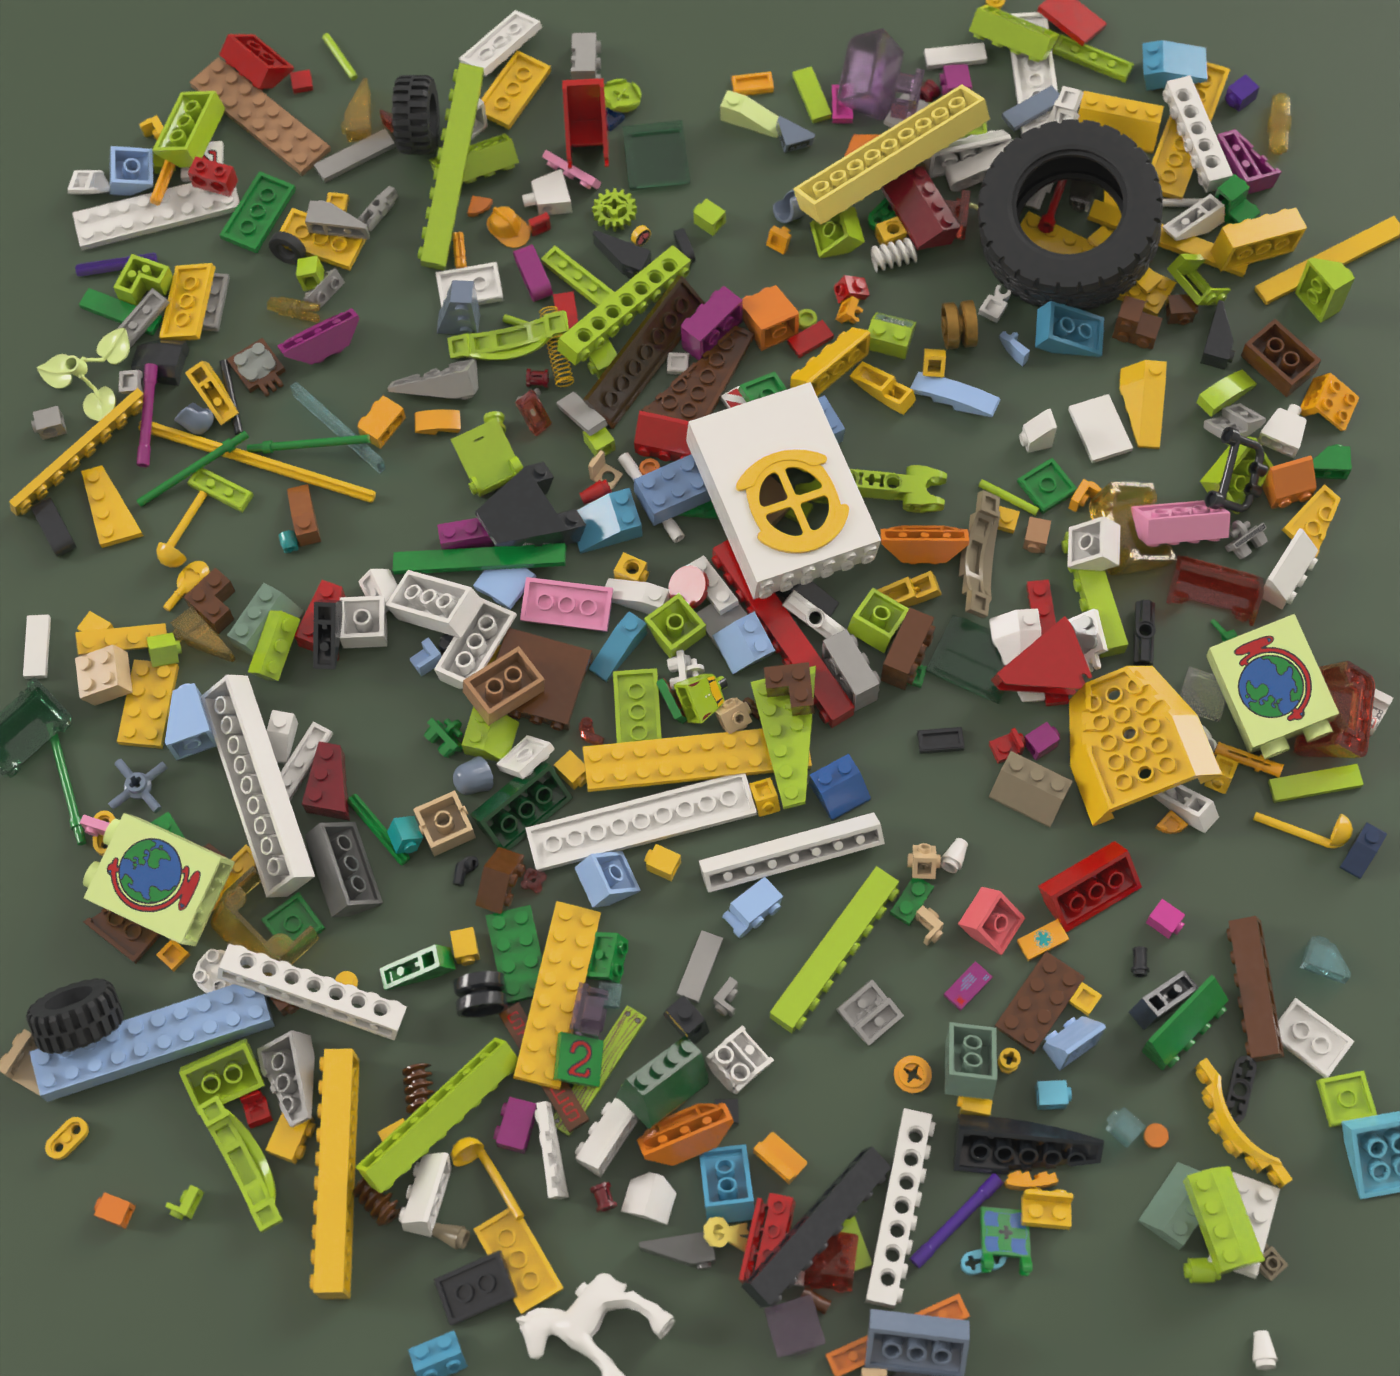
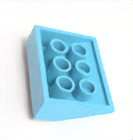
M1400 1111L1342 1121L1345 1147L1359 1198L1364 1199L1400 1192Z

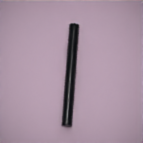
M224 359L219 362L224 386L238 410L228 361ZM237 414L232 418L236 436L243 432L240 415Z

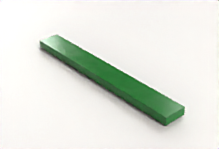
M565 543L543 544V546L523 545L394 552L392 571L394 575L406 574L408 570L417 573L566 566Z

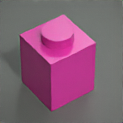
M1161 899L1146 923L1169 939L1173 933L1178 935L1185 925L1181 922L1185 914Z

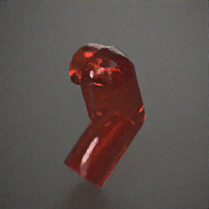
M589 717L582 718L579 723L581 738L592 745H603L605 738L594 733L593 720Z

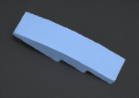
M923 372L917 373L911 386L914 394L929 396L933 402L952 405L956 411L993 417L1000 402L999 397L978 388L944 377L923 376Z

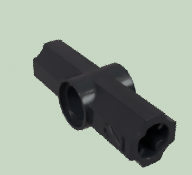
M1143 599L1136 601L1133 665L1153 666L1156 627L1155 603L1151 600ZM1140 632H1147L1149 636H1143Z

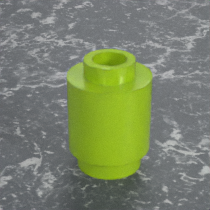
M1188 1258V1263H1184V1276L1189 1278L1190 1283H1214L1215 1280L1221 1279V1275H1217L1214 1264L1208 1262V1258Z

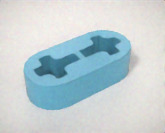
M982 1249L970 1251L962 1257L960 1265L965 1274L977 1275L983 1273L981 1271V1263L975 1266V1270L965 1265L969 1257H972L973 1261L981 1260ZM1007 1257L1000 1258L998 1264L994 1262V1268L991 1271L1001 1268L1005 1264Z

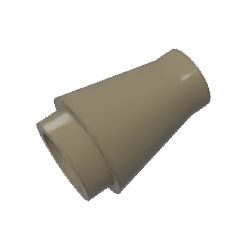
M436 1223L432 1236L458 1250L459 1248L464 1249L466 1247L470 1231L466 1230L465 1226Z

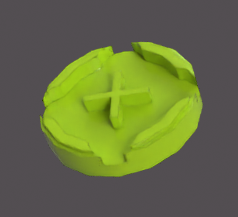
M613 79L605 84L606 107L617 112H629L640 105L642 94L640 88L635 83H629L626 79Z

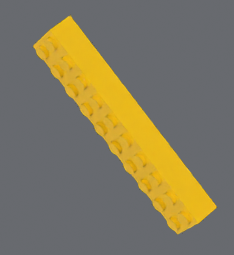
M324 1049V1056L320 1057V1071H323V1080H319V1094H322V1104H318L317 1114L318 1118H321V1127H318L316 1132L317 1142H320V1151H317L315 1155V1164L319 1166V1176H315L314 1188L318 1190V1198L313 1202V1214L317 1215L316 1225L312 1226V1239L316 1240L315 1249L311 1251V1264H315L314 1274L310 1275V1289H313V1293L320 1299L351 1298L354 1196L352 1192L355 1188L360 1059L353 1049Z

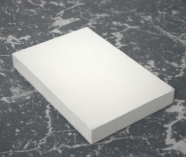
M497 262L436 272L441 308L444 299L447 297L452 280L474 281L478 305L504 301Z
M1109 394L1069 406L1068 411L1091 463L1132 451L1131 442Z
M1297 998L1292 1001L1278 1020L1282 1046L1324 1078L1330 1076L1354 1043V1040Z

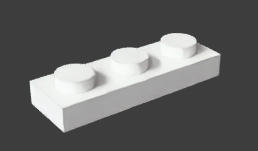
M704 555L688 564L702 569L707 574L709 579L707 598L720 616L739 605L738 599Z

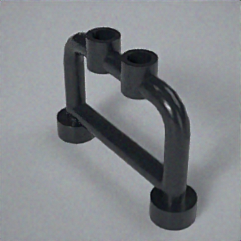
M1226 427L1221 434V441L1224 444L1230 445L1219 492L1209 491L1205 497V505L1212 509L1223 507L1242 513L1251 507L1254 498L1261 496L1263 489L1257 484L1259 477H1264L1267 474L1268 467L1263 464L1264 449L1259 442L1241 436L1239 430ZM1240 445L1253 449L1256 454L1255 461L1249 467L1251 476L1249 483L1244 487V494L1246 496L1242 504L1226 499Z

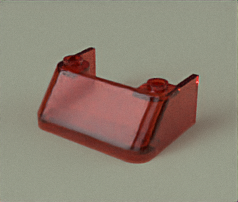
M1177 556L1167 592L1166 603L1183 604V602L1191 599L1231 610L1237 620L1246 622L1249 619V625L1254 627L1264 594L1263 578L1198 559Z

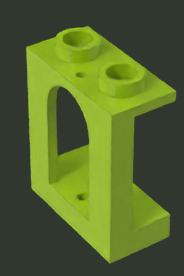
M1180 254L1167 270L1197 305H1217L1219 300L1224 302L1227 298L1226 295L1231 290L1230 288H1211L1197 271L1205 261L1201 254ZM1183 275H1187L1190 278V280L1203 294L1202 297L1196 292V290L1191 286V284L1186 280V278Z

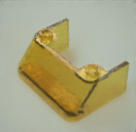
M252 866L225 890L211 918V926L228 945H241L251 952L263 953L271 959L286 961L292 965L320 938L314 928L310 926L294 941L282 933L276 934L266 941L251 926L238 910L244 906L247 899L246 894L261 882L257 870ZM269 972L264 973L265 976H273V974Z

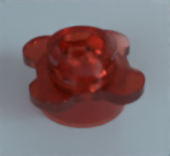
M528 868L525 870L521 887L525 890L531 889L535 893H540L543 881L547 879V876L544 872Z

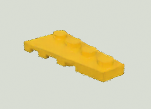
M103 466L81 471L101 548L144 536Z

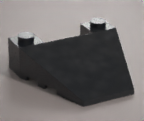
M544 461L525 466L475 511L476 517L495 546H523V544L543 546V544L558 543L569 545L580 541L586 523L577 510L573 509L557 514L545 496L549 492L554 476Z

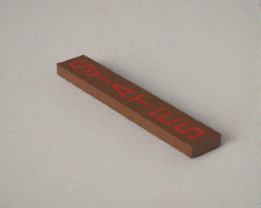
M518 1002L499 1013V1017L520 1050L528 1017ZM561 1082L559 1090L541 1085L569 1133L590 1121L567 1082Z

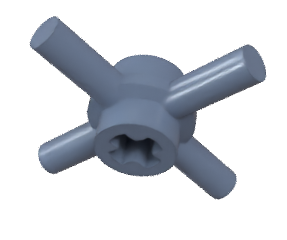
M118 759L115 762V766L126 778L124 791L108 803L109 806L114 810L131 797L133 799H143L154 813L160 811L162 807L150 794L152 788L151 781L168 769L162 761L148 773L144 774L140 772L133 773L122 759Z

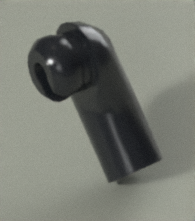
M468 856L456 864L453 885L464 886L465 875L475 870L479 864L475 856Z

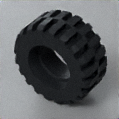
M401 75L394 82L392 96L393 134L397 150L404 155H430L436 151L438 146L440 128L438 91L434 78L429 75Z
M94 978L91 980H81L77 983L74 982L45 994L44 997L37 999L29 1007L26 1020L36 1047L44 1053L53 1054L56 1052L59 1054L65 1051H74L77 1048H84L93 1042L100 1041L103 1037H107L121 1025L124 1013L114 985L108 980Z

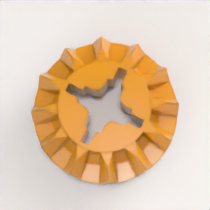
M904 1057L895 1066L894 1079L902 1091L911 1094L922 1092L931 1082V1068L921 1057ZM918 1067L917 1076L919 1079L914 1078L908 1083L909 1075L906 1071L912 1072Z

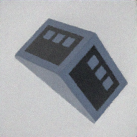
M781 116L778 117L776 129L784 153L813 144L814 133Z

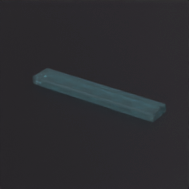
M294 382L290 386L293 396L338 437L356 436L298 382ZM366 443L348 445L379 474L385 470L383 459Z

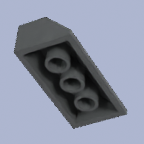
M356 822L319 823L304 835L332 917L352 916L383 904Z

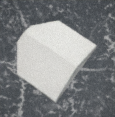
M102 170L74 171L68 187V193L73 195L98 194L110 191V183L105 178Z
M651 1172L630 1180L621 1212L667 1225L676 1192L664 1176Z

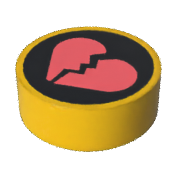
M641 225L633 231L631 241L637 246H643L649 240L651 231L646 226Z

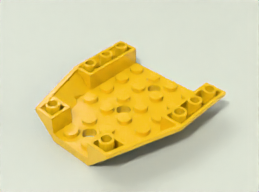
M1125 666L1086 682L1069 699L1070 768L1093 827L1114 819L1113 811L1196 778L1202 784L1222 776L1198 715L1153 666ZM1112 691L1120 692V696L1116 700H1110L1109 694ZM1132 729L1136 731L1133 738H1124V733L1127 730ZM1143 769H1150L1151 775L1148 778L1142 779L1139 777Z

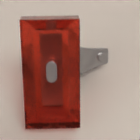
M539 388L534 389V391L530 389L523 396H519L515 402L530 431L535 436H538L552 424L539 400L541 394Z

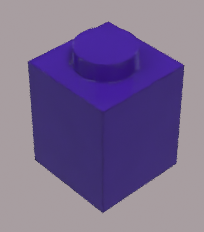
M1245 74L1228 87L1225 100L1229 106L1239 112L1256 99L1260 87Z

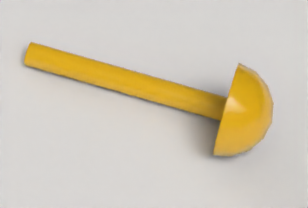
M200 491L168 542L158 543L156 553L162 565L176 568L187 561L184 554L174 547L207 497L205 492Z
M1255 812L1253 820L1333 849L1346 844L1353 832L1350 820L1342 813L1336 821L1330 839Z
M464 1137L457 1141L451 1152L453 1165L464 1166L479 1157L517 1221L521 1220L524 1217V1213L485 1151L484 1145L478 1139L472 1137Z

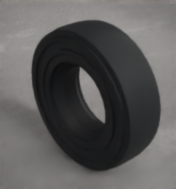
M276 232L268 244L271 253L287 264L296 265L298 259L304 258L306 254L304 244L297 237L287 232ZM282 245L287 246V247L290 248L292 251L287 250V249L284 248Z

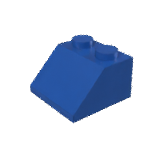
M849 754L809 776V785L832 821L871 800L863 777Z

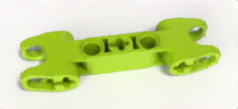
M921 465L908 466L906 468V475L850 469L862 497L903 501V509L914 513L944 510L945 500L929 494L926 490L930 486L946 484L947 473ZM815 479L811 483L796 485L795 494L802 495L820 489L822 487L821 483ZM889 485H895V486H897V487H896V488H890V487H888V486H889ZM826 497L811 500L815 503L829 504Z

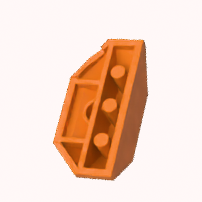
M900 525L888 529H880L881 544L902 563H947L969 545L968 529L960 530L956 527L935 525Z
M698 1103L665 1117L651 1129L648 1128L643 1136L637 1139L644 1159L674 1166L717 1148L734 1121L725 1103H719V1105Z

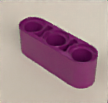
M529 245L513 251L515 262L532 301L535 302L552 296L553 291L534 246Z

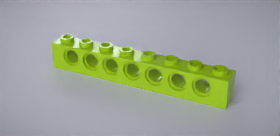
M672 245L560 336L557 351L575 366L580 361L587 360L591 352L595 349H600L609 337L613 338L616 336L620 328L624 325L628 326L637 314L645 312L649 304L657 302L677 276L686 278L690 272L691 260Z

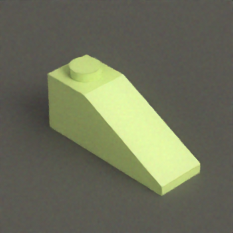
M727 90L720 106L721 121L775 138L778 137L776 124L779 116L749 97Z

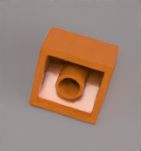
M1311 455L1270 467L1262 488L1271 509L1276 507L1285 508L1293 502H1305L1312 498L1316 490V480Z

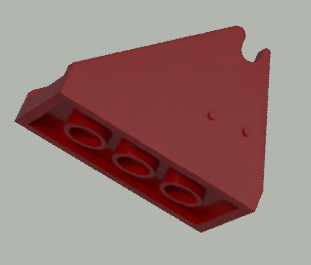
M604 78L562 80L568 169H572L573 147L602 145L605 167H609V138Z
M1064 616L996 673L991 681L1001 691L1074 695L1076 693L1075 689H1081L1085 684L1082 674H1085L1089 679L1092 678L1072 624Z

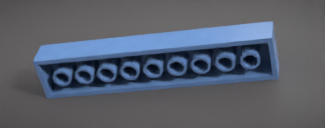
M824 395L818 398L837 443L843 442L845 428ZM692 454L634 479V493L653 526L711 501Z

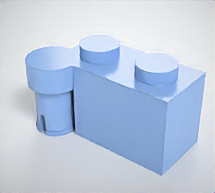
M763 877L731 902L730 912L727 910L722 918L734 929L733 932L737 937L742 938L752 927L754 929L758 928L764 922L763 918L770 914L772 916L780 910L783 896L766 877Z

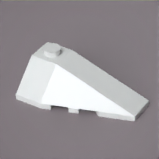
M1038 609L1014 610L989 619L992 642L997 647L1004 666L1042 636ZM1017 692L1022 702L1045 701L1044 693Z

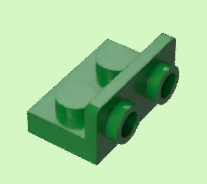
M595 932V941L586 977L588 979L609 980L614 984H619L624 973L623 966L629 949V941L619 933Z

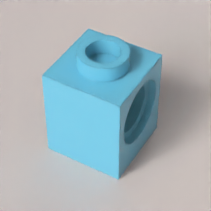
M1066 1080L1038 1081L1035 1086L1037 1110L1066 1109L1069 1104L1068 1102L1072 1101L1071 1087H1067Z

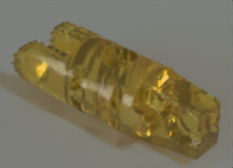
M281 296L279 298L271 297L267 302V309L278 312L280 315L316 323L320 321L318 314L311 313L312 311L320 310L319 304Z

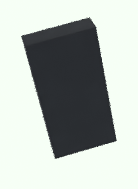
M962 727L917 730L919 754L964 751Z

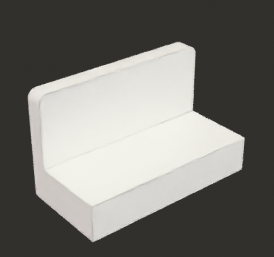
M370 569L358 581L365 596H384L385 604L398 586L389 569Z

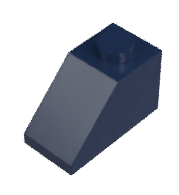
M1366 822L1339 868L1361 879L1382 845L1387 833Z

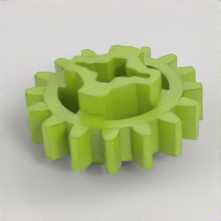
M616 188L611 193L608 189L605 190V195L599 193V200L594 199V206H592L594 220H598V225H605V230L613 227V231H616L617 227L624 230L625 224L631 226V220L636 219L635 214L637 213L636 201L631 199V194L625 195L624 189L619 193Z

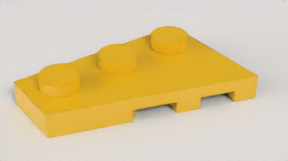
M1324 484L1287 523L1282 531L1289 538L1293 539L1299 528L1303 529L1318 549L1316 558L1341 498Z

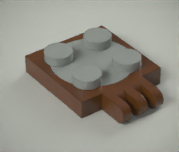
M263 338L227 359L228 364L250 393L260 388L265 397L270 395L266 389L267 387L272 392H275L277 390L274 386L275 382L280 388L284 386L278 376L286 372L285 368Z

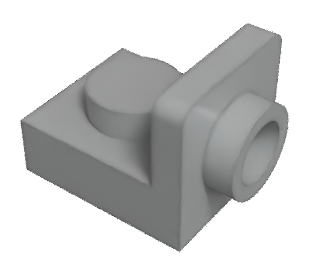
M732 977L727 980L713 998L715 1010L723 1016L729 1015L730 1017L735 1014V1009L727 1001L732 1002L739 992L736 990L738 982Z

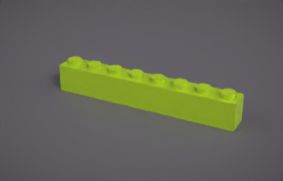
M875 867L772 1008L770 1019L792 1034L796 1029L800 1030L807 1021L805 1016L809 1010L813 1012L821 1001L818 998L822 992L827 993L834 983L832 979L835 974L838 973L840 975L847 966L846 959L849 955L854 956L861 946L858 944L862 937L867 938L874 928L872 923L876 918L878 920L882 918L887 910L885 905L889 900L893 902L899 894V881L879 867Z
M495 1037L356 1166L371 1188L380 1193L391 1188L394 1181L401 1174L408 1172L412 1164L419 1157L426 1155L429 1152V1148L435 1142L443 1139L451 1127L460 1123L467 1112L477 1107L484 1096L494 1091L500 1081L515 1071L518 1057L506 1041Z

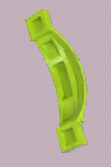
M562 310L545 314L544 317L513 327L448 337L450 358L470 357L480 360H508L531 354L544 346L553 336L564 334L569 330L566 311Z
M218 1095L197 1106L196 1108L226 1160L260 1232L263 1233L283 1222L284 1220L275 1205L276 1189L270 1166L254 1137L239 1119L225 1109Z

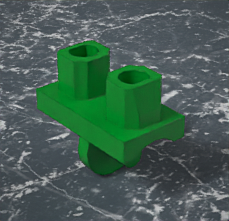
M431 718L427 722L430 727L424 736L433 744L440 737L445 741L438 748V751L444 757L449 758L456 751H463L462 743L454 736L455 734L460 738L463 735L459 730L462 726L459 719L452 722L447 718L443 724L440 720L435 721Z

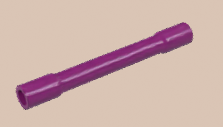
M151 363L145 364L144 398L136 465L142 468H147L150 465V440L158 369L156 364Z

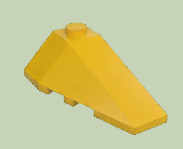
M1144 360L1120 370L1119 390L1121 395H1123L1125 409L1129 414L1131 428L1139 448H1160L1167 362Z

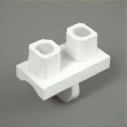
M684 650L676 651L677 656L667 660L670 672L679 671V677L669 680L670 688L674 692L676 690L673 684L702 674L705 671L704 666L697 664V659H691L689 655H685Z

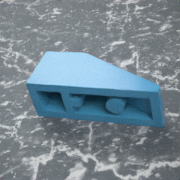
M629 611L615 627L589 670L607 682L613 675V671H617L647 635V623Z

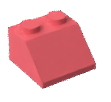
M981 887L958 925L971 938L997 954L1002 955L1025 917L1001 891Z

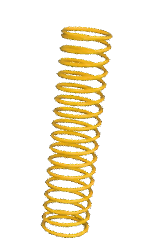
M555 306L544 307L539 313L545 315L543 313L550 310L558 312V308ZM551 307L556 308V309H548V310H546V311H544V312L541 313V311H542L543 309L551 308ZM548 340L546 345H548L547 349L550 354L549 358L551 359L550 362L552 363L551 367L553 368L556 386L566 387L573 384L574 377L571 376L573 373L570 372L572 368L569 367L571 365L568 363L569 360L566 357L554 359L562 355L553 354L558 351L551 350L558 346L551 345L558 342V340ZM560 360H568L564 363H555ZM569 364L563 368H556L559 365ZM562 369H570L566 372H557ZM565 373H571L569 376L558 377ZM573 380L572 383L567 384V385H562V386L557 385V383H566V382H570V381Z

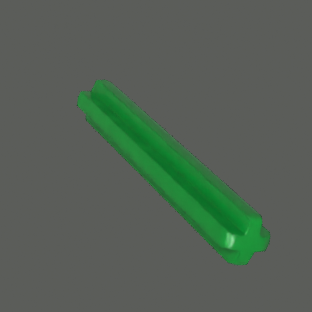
M357 794L347 799L348 804L400 865L406 864L410 860L407 853L396 854L387 833L388 830Z

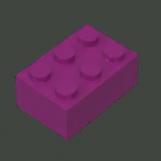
M725 286L714 291L705 304H701L691 318H686L681 325L682 348L695 359L700 360L702 355L707 350L710 351L717 344V341L729 330L743 322V300Z

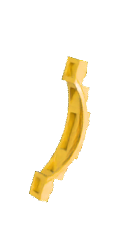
M1207 1058L1199 1062L1195 1067L1197 1070L1196 1075L1203 1084H1207V1087L1201 1092L1203 1095L1202 1100L1209 1109L1212 1108L1214 1110L1208 1116V1124L1215 1134L1221 1136L1226 1151L1229 1154H1233L1235 1158L1244 1153L1246 1156L1245 1161L1252 1170L1255 1169L1259 1173L1266 1168L1268 1171L1267 1176L1272 1184L1278 1185L1280 1189L1287 1185L1293 1179L1279 1158L1257 1147L1236 1125L1223 1098L1221 1076Z

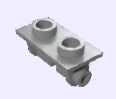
M334 268L333 270L326 271L324 279L314 289L305 293L303 299L308 304L312 303L317 311L345 283L337 269Z

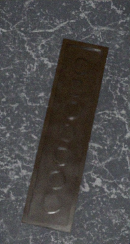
M683 276L675 278L583 399L589 408L594 409L606 419V427L608 429H614L666 360L668 354L673 351L682 339L681 325L686 318H691L695 314L696 309L701 304H705Z

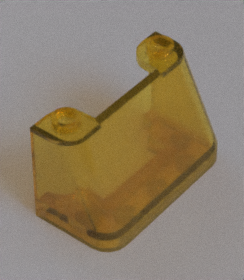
M1111 481L1090 501L1089 510L1092 520L1105 516L1120 525L1119 566L1107 569L1110 575L1121 576L1166 567L1176 561L1172 546L1163 544L1157 547H1150L1141 541L1137 535L1131 506L1155 505L1157 494L1153 483Z

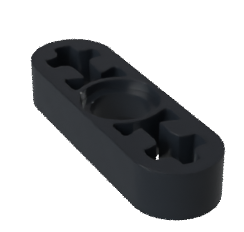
M1242 1056L1234 1063L1225 1099L1228 1110L1234 1107L1235 1101L1244 1102V1104L1239 1103L1237 1106V1112L1240 1115L1233 1118L1236 1124L1240 1123L1246 1116L1257 1070L1255 1060L1249 1056ZM1246 1062L1248 1063L1247 1067L1251 1070H1248L1244 1079H1242L1240 1076L1242 1075L1243 1068L1239 1067V1065ZM1235 1084H1242L1246 1088L1244 1096H1237L1234 1093L1233 1087Z

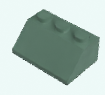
M263 583L227 634V637L232 646L253 657L270 610L283 611L300 619L305 612L282 592Z
M1179 1162L1176 1163L1138 1220V1222L1178 1250L1184 1246L1198 1225L1183 1180L1187 1175L1200 1172Z

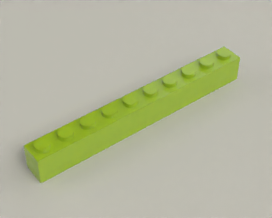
M459 63V68L454 69L452 81L456 83L455 88L450 89L449 101H452L451 109H446L445 121H448L447 128L442 129L441 140L444 141L443 148L439 147L437 160H440L439 168L435 167L433 175L436 185L431 187L429 199L432 200V205L427 207L425 219H428V225L423 227L421 239H425L424 246H420L418 251V259H421V266L446 270L484 76L483 67Z

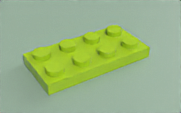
M657 668L613 671L617 743L662 739L659 689L656 684L658 681Z

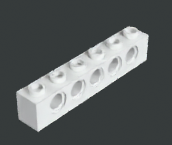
M1191 76L1167 81L1163 91V98L1166 103L1168 102L1170 115L1177 123L1178 134L1183 137L1184 148L1191 156V165L1197 170L1199 184L1203 185L1205 192L1217 190L1233 174Z

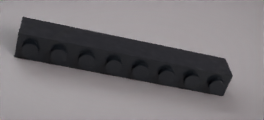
M873 1146L863 1149L742 1284L741 1287L760 1308L773 1307L782 1299L781 1293L786 1288H791L797 1282L798 1278L796 1276L801 1270L804 1272L812 1265V1258L815 1254H820L827 1248L829 1238L839 1234L843 1229V1222L846 1219H851L858 1212L857 1206L861 1202H866L873 1195L871 1190L876 1185H881L888 1178L886 1173L892 1167Z

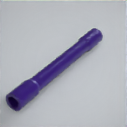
M993 1173L978 1188V1191L909 1260L920 1269L964 1221L1003 1185V1181Z

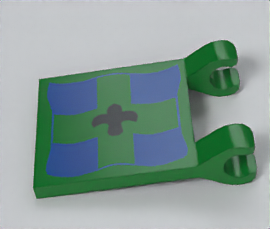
M981 1207V1271L983 1273L991 1272L994 1268L993 1256L1020 1258L1019 1274L1021 1276H1029L1033 1270L1030 1255L1029 1226H1021V1210Z

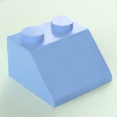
M111 146V195L131 196L153 187V149Z
M755 611L712 635L732 674L771 656L775 651Z
M623 851L590 854L574 867L593 908L609 906L641 891Z

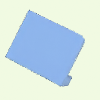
M429 637L421 642L423 650L410 658V662L421 677L434 669L442 657Z

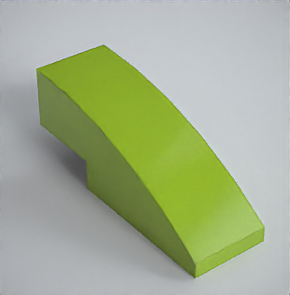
M1243 369L1221 379L1199 394L1197 404L1212 417L1222 408L1232 405L1252 390L1257 383Z

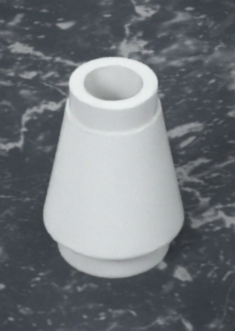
M956 838L955 842L941 857V867L950 873H956L960 870L968 843L961 838Z
M1254 1332L1253 1363L1256 1364V1369L1270 1370L1275 1368L1278 1359L1269 1332Z

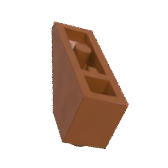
M305 484L287 489L294 530L300 547L321 542L309 485Z

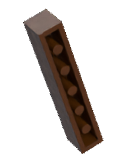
M1257 916L1230 920V928H1227L1226 932L1228 940L1232 942L1233 951H1230L1232 964H1236L1237 973L1234 974V981L1236 987L1240 988L1241 996H1238V1005L1240 1010L1244 1012L1245 1019H1242L1241 1023L1243 1031L1247 1033L1248 1042H1245L1247 1055L1251 1056L1256 1062L1284 1058L1262 922Z

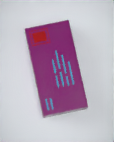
M975 961L943 996L958 1010L962 1011L993 977Z

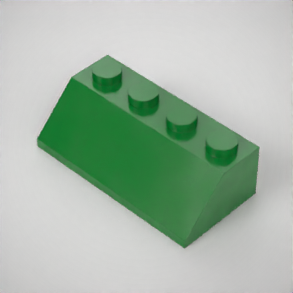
M1213 975L1157 1030L1141 1050L1162 1071L1167 1066L1172 1068L1180 1060L1178 1054L1183 1049L1187 1052L1196 1043L1194 1037L1198 1033L1203 1036L1212 1026L1209 1022L1214 1017L1219 1019L1227 1011V1008L1224 1006L1229 999Z

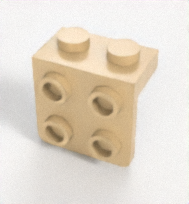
M24 1029L22 1033L17 1034L14 1038L13 1046L8 1054H4L0 1059V1072L40 1096L29 1051L38 1049V1047H36L32 1033Z

